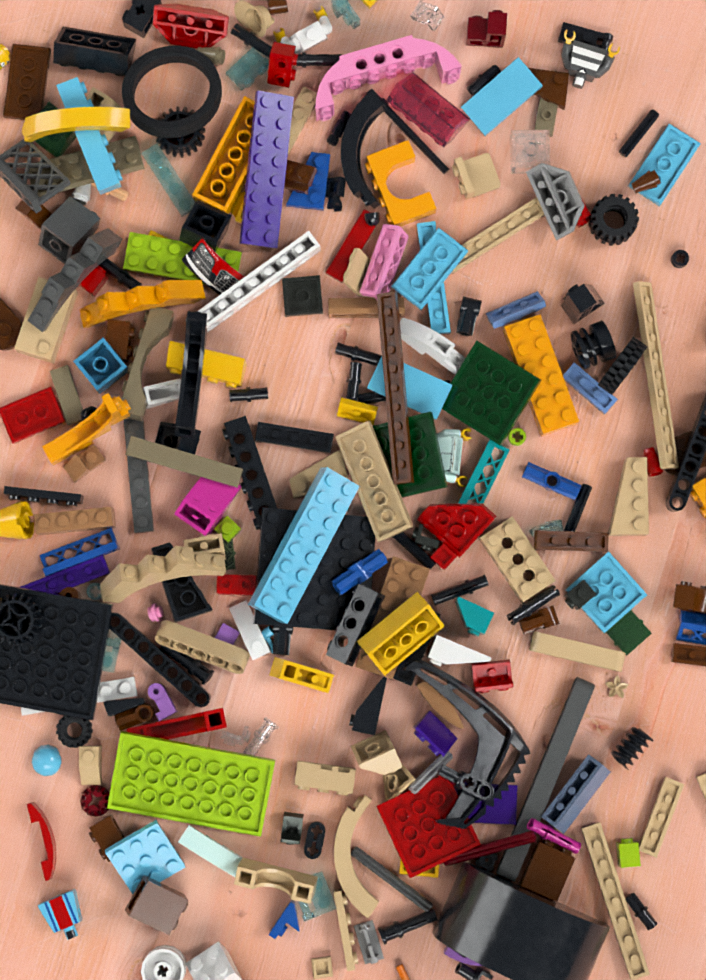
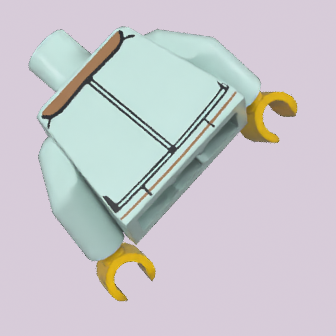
M465 428L463 431L459 429H444L437 433L446 481L449 483L456 482L459 487H465V485H461L459 482L461 478L468 479L466 476L457 477L456 475H460L463 441H469L472 438L464 435V432H471L470 428Z

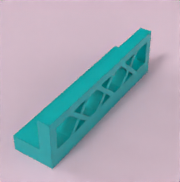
M489 440L458 504H467L472 499H476V502L479 503L478 497L481 496L483 497L480 503H484L510 451L509 449ZM494 447L504 452L502 458L493 461L491 455ZM492 465L494 469L493 476L485 478L483 473L484 467ZM484 481L486 491L477 495L475 485Z

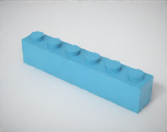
M78 77L56 85L65 109L94 107L91 99L87 100L85 93L88 91L84 81L80 82ZM99 130L75 131L100 195L122 187L120 181L123 178L119 169L115 170L113 163H116L113 153H108L106 146L109 143L105 134L101 135Z

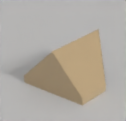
M403 764V767L399 768L396 772L383 775L386 801L397 797L416 780Z

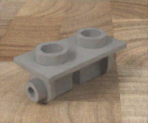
M373 920L355 925V932L365 964L377 963L378 960L384 959Z

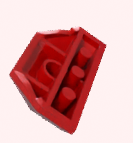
M183 4L154 5L153 25L170 44L205 48L214 46L227 36L229 16L214 9Z

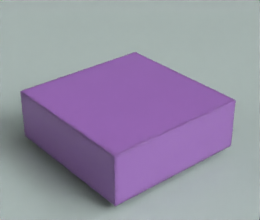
M223 623L215 638L234 645L240 632Z

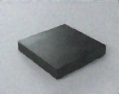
M320 275L282 278L285 317L323 314Z

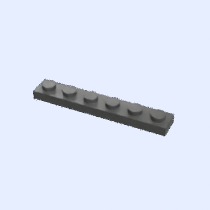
M124 419L127 451L130 437L134 436L145 440L143 420L140 422ZM127 455L134 533L153 532L154 524L148 462Z

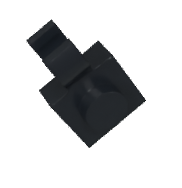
M327 178L325 197L329 198L327 209H334V212L342 210L340 197H344L345 178Z

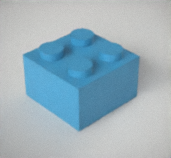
M104 338L73 361L99 394L128 372V367Z

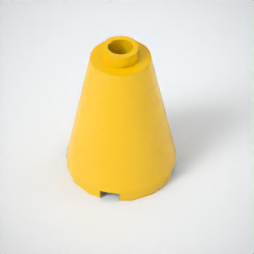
M20 501L0 509V537L26 540L33 536L34 522L30 521V516H33V512L28 502Z

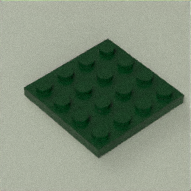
M476 340L450 383L452 388L442 409L502 446L542 380Z
M426 412L408 417L414 483L397 485L402 498L448 487L433 413ZM388 422L374 425L373 428L392 472Z

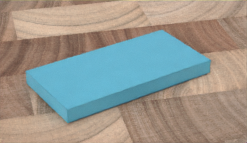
M518 57L461 108L486 136L540 90L543 85Z
M668 124L628 187L633 189L631 183L635 182L647 171L655 170L661 184L657 185V188L638 193L660 206L701 143L673 125Z
M438 227L391 287L422 310L465 257L468 250Z
M381 356L367 389L386 397ZM404 363L407 407L419 413L432 412L433 418L437 420L452 388V384Z

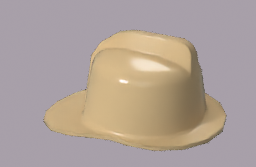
M240 0L235 4L234 12L239 23L249 31L254 32L258 37H263L266 34V30L275 22L268 9L262 5L253 6L244 0Z

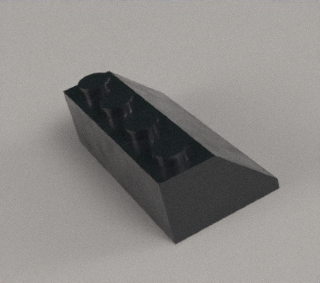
M63 26L54 41L53 63L64 67L73 66L81 70L90 69L96 70L99 73L108 72L117 76H124L132 65L136 39Z

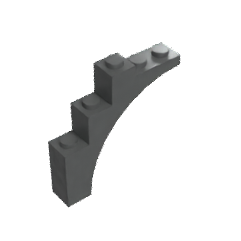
M109 228L89 236L80 252L68 258L61 272L48 279L41 292L42 296L30 315L28 322L41 332L46 331L73 291L99 264L115 254L123 239Z

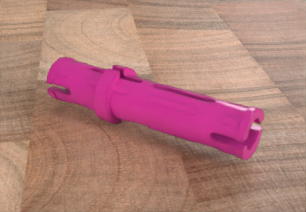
M531 818L527 824V829L539 834L542 839H548L572 851L574 854H577L581 848L580 842L554 830L549 824L545 825L534 818Z

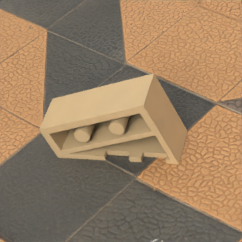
M298 761L294 785H298V789L310 790L311 787L318 788L317 792L329 793V790L337 791L338 795L348 796L349 793L353 794L356 768Z

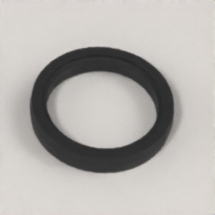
M165 46L145 53L130 66L123 80L122 98L124 108L130 109L131 121L139 129L156 137L177 138L192 134L211 121L221 103L222 85L215 65L203 53L185 46ZM185 63L199 69L210 83L209 93L204 104L192 115L175 121H161L145 115L135 103V91L143 76L150 70L163 64Z

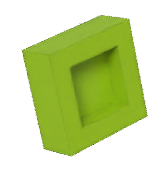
M227 515L214 528V531L218 534L222 533V538L229 543L241 531V528Z

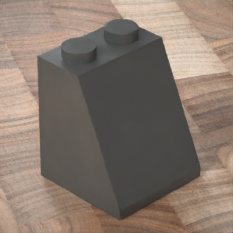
M70 196L42 224L38 245L65 264L70 256L80 252L87 238L96 232L99 227L100 217L83 206L80 201Z

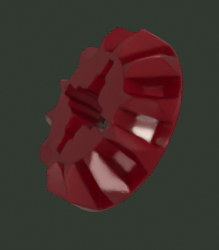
M100 785L88 787L81 796L82 809L90 816L98 817L104 815L109 810L107 805L110 792ZM92 794L96 798L103 796L101 801H99V807L96 804L89 806L93 800Z

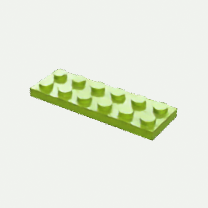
M134 232L129 233L123 270L176 280H200L182 261V258L193 248L192 246L178 240ZM218 248L216 253L239 272L242 252Z

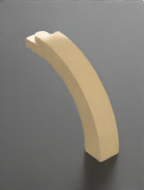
M364 795L363 798L359 796L354 803L355 810L347 807L341 817L335 836L334 861L339 882L346 896L359 912L369 918L378 905L379 899L374 897L358 879L353 868L350 853L354 828L372 800L367 795Z

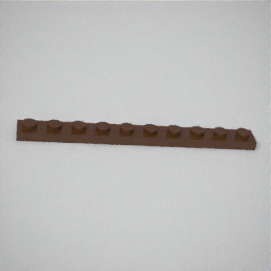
M393 291L377 294L392 476L393 484L399 485L414 483L398 295L397 292Z

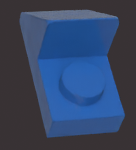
M290 901L269 932V936L276 939L278 935L282 937L288 928L285 926L286 923L300 932L295 901Z

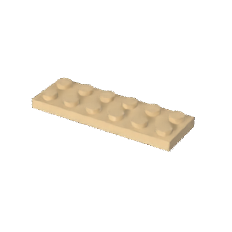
M366 421L335 436L351 478L355 484L360 486L357 492L377 542H382L414 527L397 485L393 484L392 472L371 421Z

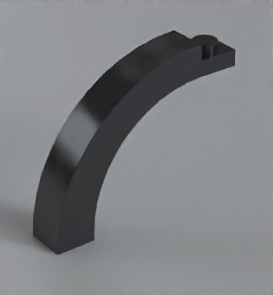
M372 90L358 103L348 119L341 143V163L346 182L353 195L357 198L361 197L366 206L370 205L375 209L380 203L365 182L361 170L360 155L362 143L369 127L387 108L374 90Z

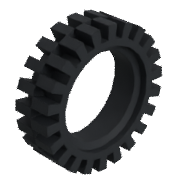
M633 336L598 385L612 395L648 346Z

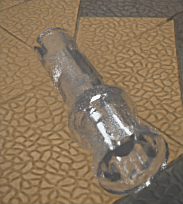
M265 717L260 728L254 731V738L243 751V754L255 756L262 745L269 742V737L279 726Z

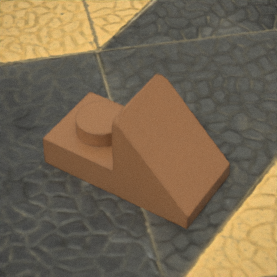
M92 445L80 455H74L64 466V469L75 483L106 460L97 447Z

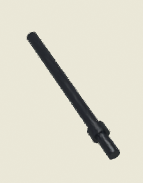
M378 95L387 108L384 112L443 174L447 173L449 168L389 107V103Z

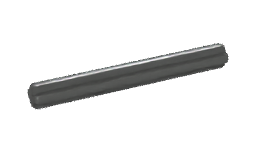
M356 846L351 851V856L425 912L432 908L433 904L359 847Z

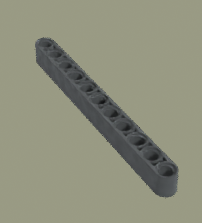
M576 677L511 836L531 831L527 829V824L531 818L540 822L594 691L595 684ZM530 844L505 850L496 874L515 882Z

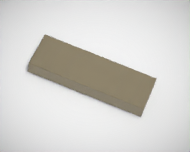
M66 365L51 370L50 374L67 425L82 421L81 412L83 407L69 366Z

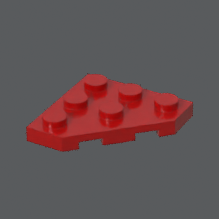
M483 503L430 504L417 520L424 524L432 534L460 558L497 516Z

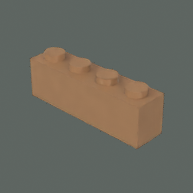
M112 507L34 514L35 532L37 535L116 528L115 513Z

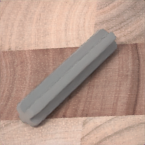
M449 751L444 757L440 755L409 785V790L413 794L418 793L438 773L441 765H446L453 758V755Z

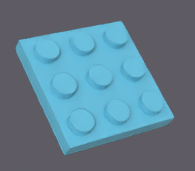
M607 552L565 589L568 593L582 580H585L593 589L596 595L582 606L581 609L603 633L608 631L647 596L645 591L610 552Z
M157 820L105 849V854L132 894H134L144 875L161 882L185 868V863Z

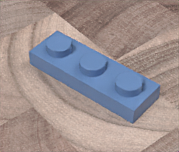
M537 291L488 312L486 315L488 321L495 329L532 312H537L546 307V304Z
M575 362L563 375L564 380L604 415L618 400L598 385L599 383Z

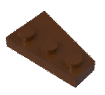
M528 68L543 85L534 95L543 98L547 102L554 103L559 106L558 108L565 110L569 73Z

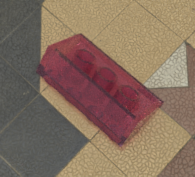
M413 72L395 85L386 100L394 109L399 110L405 115L407 120L416 124L422 132L427 133L437 144L443 147L452 142L470 120L469 117Z

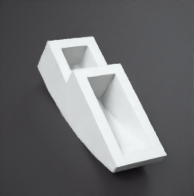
M181 378L143 387L142 390L147 400L146 409L178 400Z

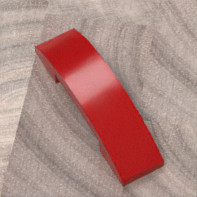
M31 802L27 804L31 823L39 821L48 857V859L41 861L45 881L53 878L56 866L55 838L47 817L38 805Z

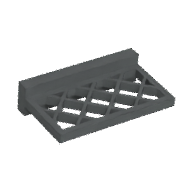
M23 139L0 155V177L35 213L42 210L40 205L71 184L70 180L32 142H24ZM28 145L30 147L29 152H20L24 146ZM9 157H15L14 163H6L4 160ZM19 157H28L27 163H18ZM32 157H40V163H31ZM25 168V173L17 174L16 169ZM38 168V173L29 174V169ZM43 168H51L50 174H41ZM27 179H36L35 185H27ZM40 179H49L48 185H39ZM53 179H61L63 181L59 185H52ZM38 190H47V193L42 197L37 195Z

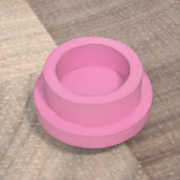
M156 603L151 604V607L147 609L150 620L152 622L162 621L164 616L162 607Z

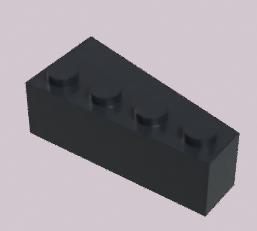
M169 542L151 548L152 555L166 556L173 546ZM192 576L162 581L175 623L212 611L211 606L206 601Z

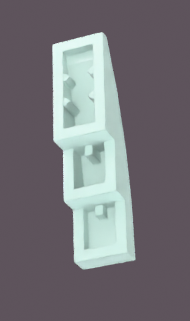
M188 825L178 843L235 877L237 866L243 857Z

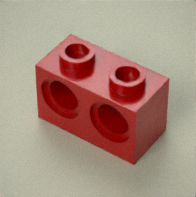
M217 575L216 594L253 596L256 590L257 576Z

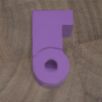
M154 683L149 686L148 695L155 701L160 712L156 713L159 721L178 712L164 685Z

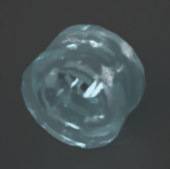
M90 584L87 588L88 597L93 600L102 599L101 594H97L98 597H94V594L91 593V589H94V586L101 590L100 584Z

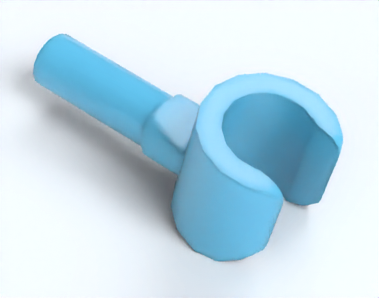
M267 626L263 629L262 634L273 654V642L270 637L274 633L273 629Z

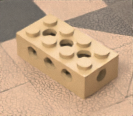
M513 516L479 538L521 603L556 581ZM503 539H508L511 542L509 549L502 546L501 542ZM513 555L521 557L522 562L520 565L513 563ZM524 571L531 572V581H526L524 579Z

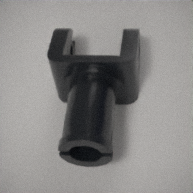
M459 962L455 969L456 974L467 980H479L482 975L491 980L494 977L481 967L473 970L462 962Z

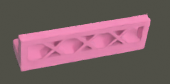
M383 224L360 289V293L363 296L374 297L377 300V294H381V291L382 293L390 292L409 237L400 226Z

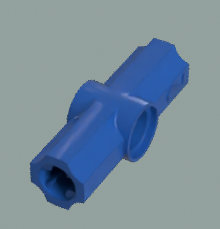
M528 462L522 478L574 501L581 488L580 484ZM547 477H554L556 485H548Z
M380 549L375 550L364 559L353 563L347 568V571L331 581L332 586L339 595H342L356 584H361L370 578L372 573L388 563L386 556Z

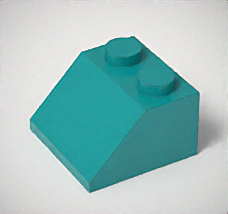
M457 597L455 603L463 625L468 629L467 632L476 637L484 635L494 612L461 597Z

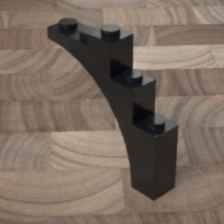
M187 311L183 369L175 423V436L194 438L207 341V314L198 311Z

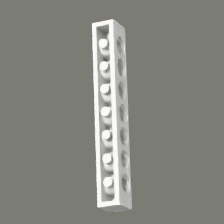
M310 231L303 234L198 310V312L207 314V333L320 252V245Z

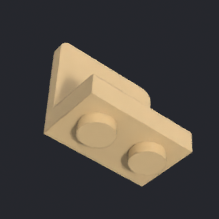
M484 153L464 161L462 157L454 159L452 170L454 176L459 179V190L461 194L465 195L466 200L500 188L501 183L489 153Z
M354 248L353 253L350 255L348 268L343 276L344 283L357 296L375 299L374 297L363 296L360 293L371 259L360 248Z

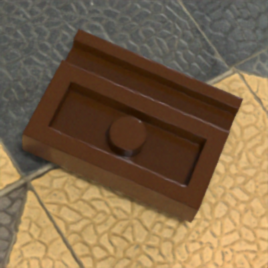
M287 160L284 189L308 195V189L313 183L317 169L313 166Z

